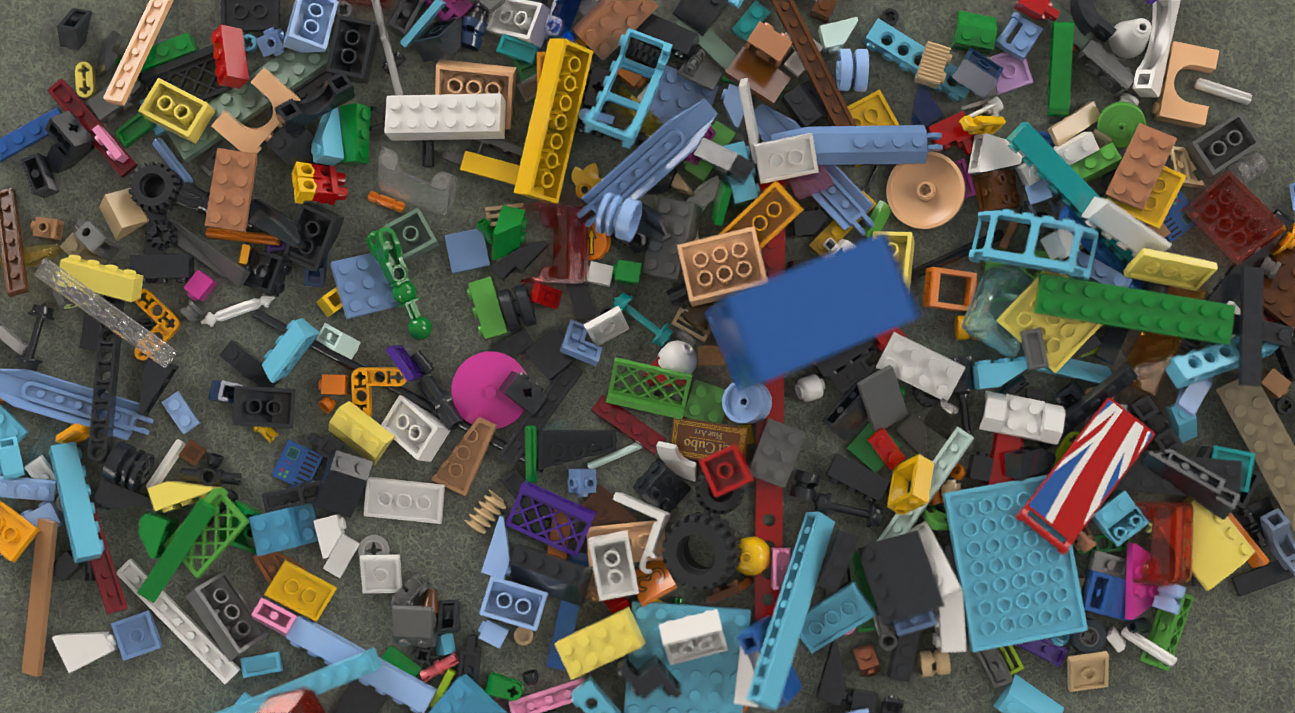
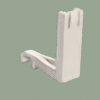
M615 492L613 500L657 519V522L655 521L639 565L642 572L652 573L651 569L646 568V563L650 556L653 559L658 557L655 550L671 513L625 493Z

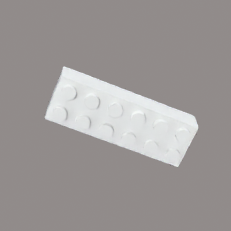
M501 93L387 96L384 133L391 141L504 139L506 101Z

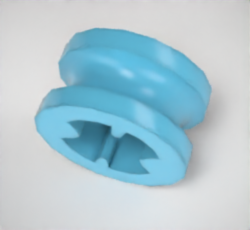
M251 34L243 35L245 52L247 53L255 52L258 48L256 38ZM252 39L253 46L246 48L245 41Z

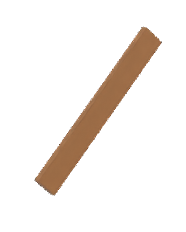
M39 518L37 521V528L40 531L37 533L35 540L22 673L35 677L42 676L58 529V521L46 518Z

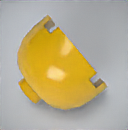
M756 536L740 539L741 544L738 545V548H741L742 551L741 556L738 557L740 563L736 569L748 576H755L764 572L771 562L769 545L763 539Z

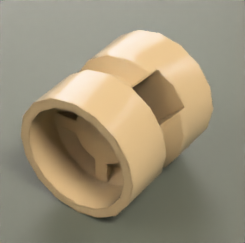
M938 649L934 650V653H931L930 650L918 651V665L921 677H930L934 673H937L939 676L950 674L951 667L948 652L942 653Z

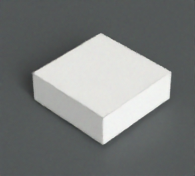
M1112 626L1108 629L1106 639L1117 652H1121L1125 649L1126 640Z

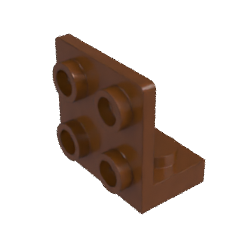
M991 170L973 176L980 212L1020 207V196L1017 192L1016 176L1013 170Z

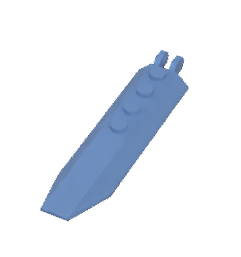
M703 99L669 119L582 197L587 205L577 213V216L581 218L592 209L595 214L585 222L587 227L591 226L596 221L601 202L608 192L613 193L615 197L617 195L622 196L623 203L628 198L634 200L641 198L697 148L718 113L706 99Z
M763 103L754 110L758 134L763 142L771 141V134L801 128L794 120ZM818 165V173L795 177L843 230L853 226L858 234L864 236L866 234L865 230L857 223L860 218L871 229L875 226L873 221L866 215L874 204L837 165Z
M924 125L804 127L771 134V141L812 133L817 165L925 164L927 152L943 150V145H927V140L941 139L942 133H927Z
M0 369V398L14 407L67 423H77L90 427L93 398L92 388L28 369ZM103 392L101 399H106L109 394ZM116 396L114 437L128 440L133 431L149 435L150 431L142 427H136L137 420H141L145 423L153 424L154 419L138 414V402ZM103 410L99 414V418H105L107 411Z

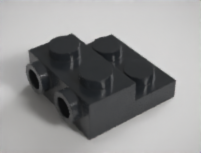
M252 248L245 267L251 273L243 285L279 297L285 290L284 281L286 275H289L292 271L291 260Z

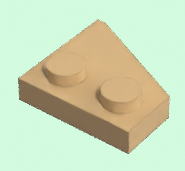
M1173 146L1169 154L1171 155L1169 168L1186 175L1182 186L1203 187V180L1198 181L1193 172L1196 170V167L1190 160L1187 150L1183 147Z

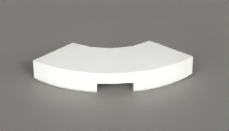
M658 441L656 445L657 451L664 464L677 475L696 482L698 478L697 463L685 458L678 450L677 445Z

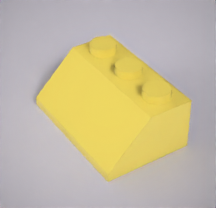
M873 231V237L884 232ZM885 232L910 289L915 245L912 232Z
M350 401L340 406L329 422L328 431L364 459L373 461V466L376 465L395 437Z

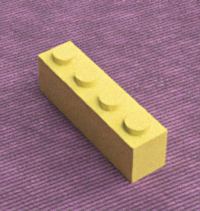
M69 255V257L60 260L58 283L133 302L141 298L143 275L136 274L134 270H121L115 265H102L96 260H83L81 256Z

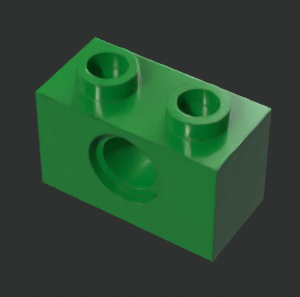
M618 260V264L613 266L612 278H615L616 283L639 287L642 263Z

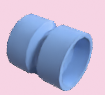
M1160 580L1157 588L1159 595L1155 596L1152 606L1178 615L1181 607L1179 599H1183L1186 588Z

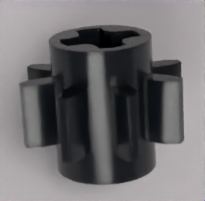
M416 646L418 650L411 652V654L415 655L413 662L418 661L420 667L424 663L430 666L432 664L430 658H436V655L432 654L435 647L421 648ZM427 651L428 655L426 656V658H421L420 654L422 652Z

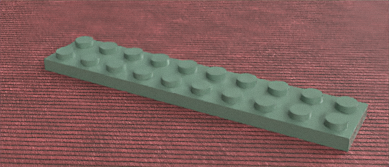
M330 33L325 52L300 53L287 49L285 53L278 55L250 74L249 80L241 89L232 88V90L221 94L208 104L214 109L215 113L196 144L168 130V135L183 159L188 163L224 138L211 126L224 110L244 125L272 105L270 100L251 83L263 67L268 69L291 91L327 67L333 33Z

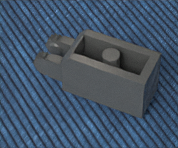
M136 80L125 106L107 103L104 100L108 87L89 99L87 103L100 121L105 124L113 123L119 118L118 115L123 112H129L134 108V104L137 103L136 98L141 96L146 90L145 85Z

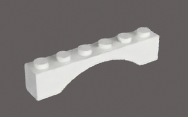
M1157 0L1153 3L1150 41L1145 57L1136 70L1132 87L1140 97L1160 96L1180 0Z

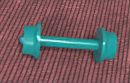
M623 292L619 297L614 298L615 302L611 307L612 309L619 306L622 313L626 311L656 335L651 342L652 344L662 347L666 342H671L670 336L673 334V331L668 327L669 324L666 323L660 329L629 304L634 296H628Z

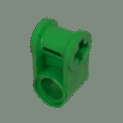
M490 672L485 692L494 697L515 701L523 694L524 684L519 680ZM513 686H515L516 691H518L516 694H512L513 690L511 689Z

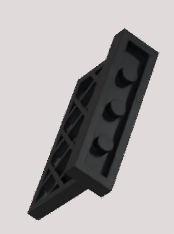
M213 45L140 73L143 81L146 82L149 92L158 78L164 81L167 80L170 84L173 77L177 75L183 77L180 86L177 88L202 101L232 90V87L227 86L221 89L213 87L217 79L216 73L206 70L208 64L215 61L213 58ZM195 68L201 70L197 80L188 77L190 71ZM205 72L213 75L210 85L201 82ZM187 79L195 82L192 92L183 89ZM199 84L208 88L206 94L201 97L195 94Z

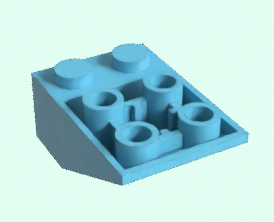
M1025 357L1013 358V362H1011L1010 358L994 360L992 364L991 360L974 362L975 366H971V379H973L974 390L1002 386L1027 369Z

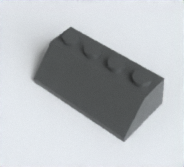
M226 570L194 588L186 596L229 661L235 659L269 635L263 624L252 619V608Z

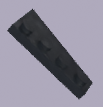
M538 430V470L615 451L617 431Z

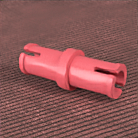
M453 652L442 660L434 661L433 665L420 671L422 680L424 679V682L427 683L439 674H445L446 670L459 664V658Z

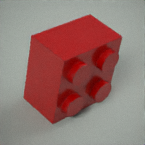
M733 444L699 460L715 497H720L755 481L738 444Z

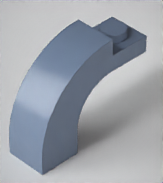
M1277 508L1261 517L1262 531L1276 559L1285 570H1289L1295 576V541L1291 534V522Z

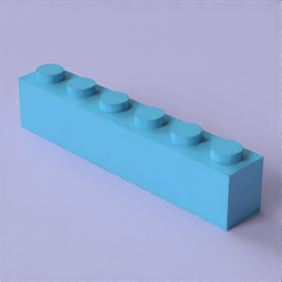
M76 441L52 445L49 454L74 562L79 563L100 558L102 551H104V544L102 539L99 540L97 534L100 532L98 521H94L93 517L95 506L89 500L91 490L89 484H86L84 479L86 477V469L84 465L81 466L80 459H82L81 448L77 447Z

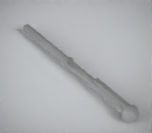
M371 0L395 95H403L380 1Z

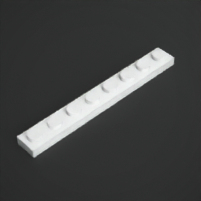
M129 559L117 571V575L224 684H227L241 670L233 660H228L221 648L164 590L154 603L137 594L148 574L133 559Z

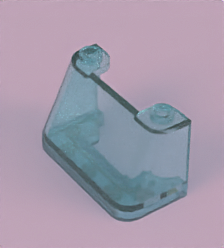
M1007 265L988 269L980 280L961 325L966 333L1007 357L1017 355L1020 343L1018 340L1011 338L1012 334L996 320L1032 282L1020 266Z

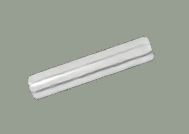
M1198 78L1195 82V89L1248 105L1252 99V95L1202 78Z
M179 439L174 442L146 484L147 489L163 482L179 458V454L186 443Z
M1127 626L1121 631L1123 637L1166 665L1173 667L1176 663V657L1140 634L1129 632Z

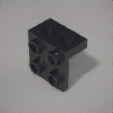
M659 458L649 466V469L642 477L637 479L633 486L652 506L668 513L690 491V486Z

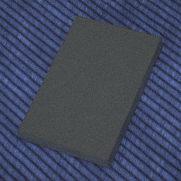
M888 365L857 383L873 432L878 431L881 427L885 429L908 416L893 366Z

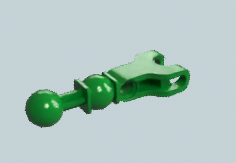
M383 227L378 231L370 232L366 237L367 245L372 256L379 263L386 280L391 283L389 286L393 287V298L396 302L400 303L397 305L398 308L405 307L410 319L408 333L416 340L426 339L431 334L432 323L428 318L421 316L415 301L420 300V298L416 297L415 285L408 281L411 278L408 277V270L401 255V246L394 230L390 227ZM384 232L389 234V241L385 236ZM374 236H375L377 245L373 243V237H374ZM395 269L399 272L398 279L393 274Z

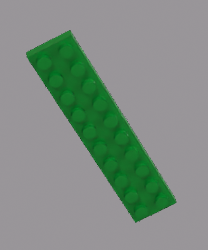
M1043 273L1039 274L1034 314L1222 345H1230L1235 305Z

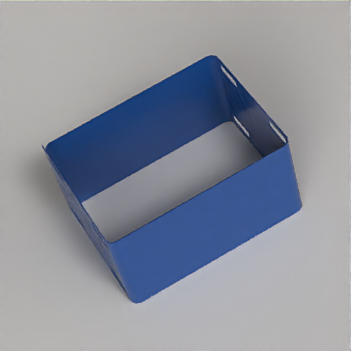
M885 232L727 296L705 312L738 392L921 316Z

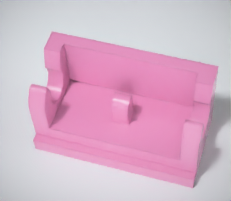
M771 548V588L773 590L782 588L791 560V548Z

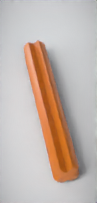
M211 227L206 229L207 238L280 245L278 238L267 233L241 232Z

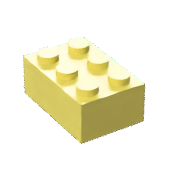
M160 78L157 79L138 110L147 120L194 144L197 143L215 113L208 103Z

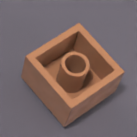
M759 22L748 38L745 48L778 69L789 53L793 42L790 41V37L786 34H779L774 31V27L769 23Z

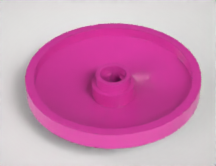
M496 351L480 352L466 359L454 375L451 390L454 406L461 417L472 425L478 417H482L497 424L496 429L508 426L517 420L524 412V409L498 389L511 371L516 373L521 371L526 374L523 367L511 356Z

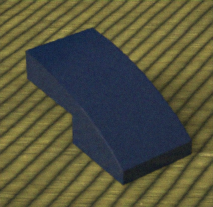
M329 253L318 272L305 267L304 286L324 287Z

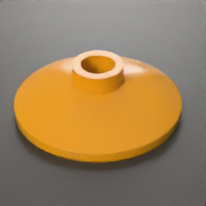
M1295 223L1292 224L1272 250L1271 254L1273 256L1286 248L1291 250L1295 246Z

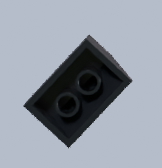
M337 15L326 67L327 73L336 75L343 71L350 81L368 84L379 33L376 22Z

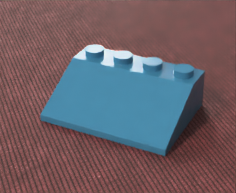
M465 674L455 681L429 713L507 712Z

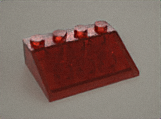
M1230 170L1225 172L1183 209L1188 217L1237 266L1286 230L1285 224Z

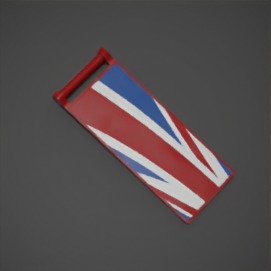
M1107 398L1024 507L1016 514L1015 518L1027 524L1057 548L1058 553L1064 555L1155 436V433L1113 399ZM1029 510L1065 537L1066 540L1062 543L1027 515Z

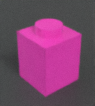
M197 270L184 286V289L188 291L187 295L194 301H204L218 283L203 271Z

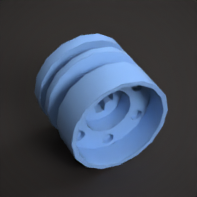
M608 192L604 196L597 213L596 231L601 234L605 232L608 236L612 235L615 231L616 238L630 242L640 222L642 203L630 198L626 199L623 203L622 196L617 195L615 197L613 193Z

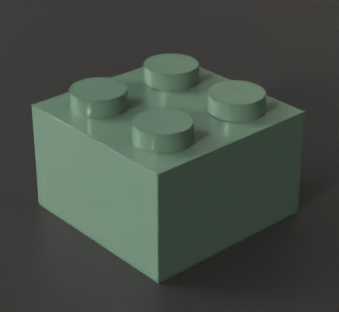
M419 207L384 225V227H390L394 230L401 246V255L405 264L440 246Z

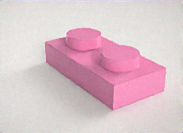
M97 125L92 129L96 134L94 138L101 146H106L108 149L106 153L112 160L124 163L129 159L105 128Z

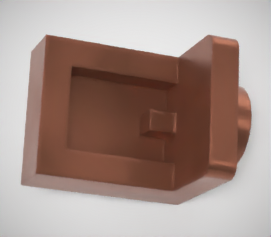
M872 644L853 649L861 677H873L880 672V664Z

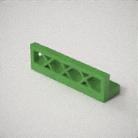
M1185 593L1183 599H1179L1181 607L1178 615L1158 609L1148 640L1174 656L1194 597ZM1145 650L1143 651L1140 661L1169 671L1170 666Z

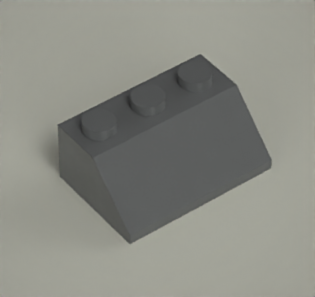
M1091 40L1072 60L1114 98L1125 92L1135 78L1131 69L1122 66L1114 55L1107 53L1104 47L1097 41Z

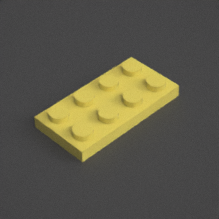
M1143 248L1123 272L1124 277L1197 291L1217 270V264L1206 260Z

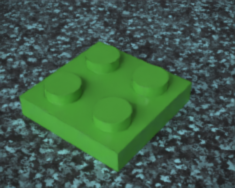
M695 379L683 416L694 420L721 424L725 414L722 407V397L726 389Z

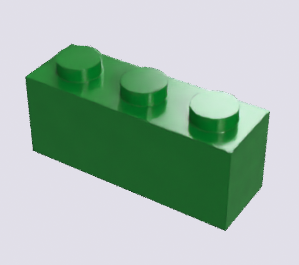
M359 103L340 106L339 121L344 159L339 163L349 166L369 164L371 107Z

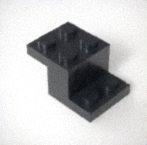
M656 654L638 669L625 655L618 659L617 669L619 671L617 674L624 682L627 680L631 684L630 688L637 697L641 696L644 700L662 684L664 685L662 689L669 697L672 695L677 699L682 694L681 683Z

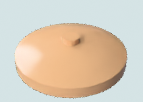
M927 152L925 164H897L894 167L887 182V201L894 215L906 225L916 229L937 228L949 222L959 212L965 197V181L960 169L951 159L937 152Z

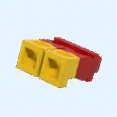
M296 162L292 172L295 203L303 204L304 201H318L322 204L334 205L336 200H346L348 189L346 187H338V185L344 186L346 180L345 173L336 172L335 166L331 165L328 168L324 165Z

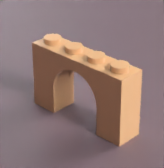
M1176 41L1171 43L1160 96L1152 108L1153 120L1196 129L1205 126L1209 106L1194 104L1181 99L1175 91L1174 79L1178 71L1184 69L1211 73L1216 69L1219 50Z
M265 67L253 78L251 83L270 100L273 107V115L270 121L262 127L249 128L224 110L211 125L241 152L257 154L262 149L260 144L264 140L268 142L275 133L272 131L277 126L279 128L282 127L277 120L275 107L291 98L296 101L301 100Z

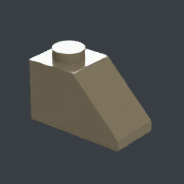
M72 232L60 246L68 255H78L83 260H96L102 265L108 263V260L92 253L75 236L76 233Z

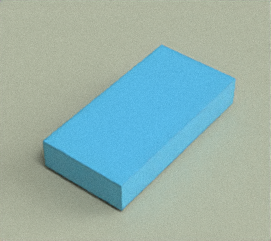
M280 651L240 658L243 678L283 671Z

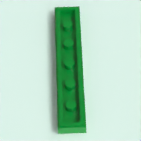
M201 498L198 500L137 594L152 603L157 600L217 508Z

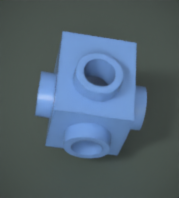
M274 27L263 31V36L255 39L264 57L272 53L274 56L285 53L284 48L286 47L283 46L286 32L282 31L281 28L277 30Z
M569 469L568 486L570 493H576L577 497H588V493H596V469Z

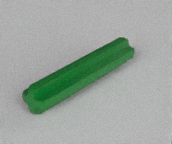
M534 425L525 427L526 481L528 482L537 481V428Z

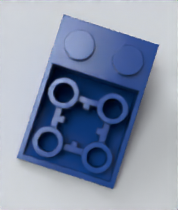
M1087 569L1081 591L1084 609L1125 621H1133L1125 619L1126 580Z

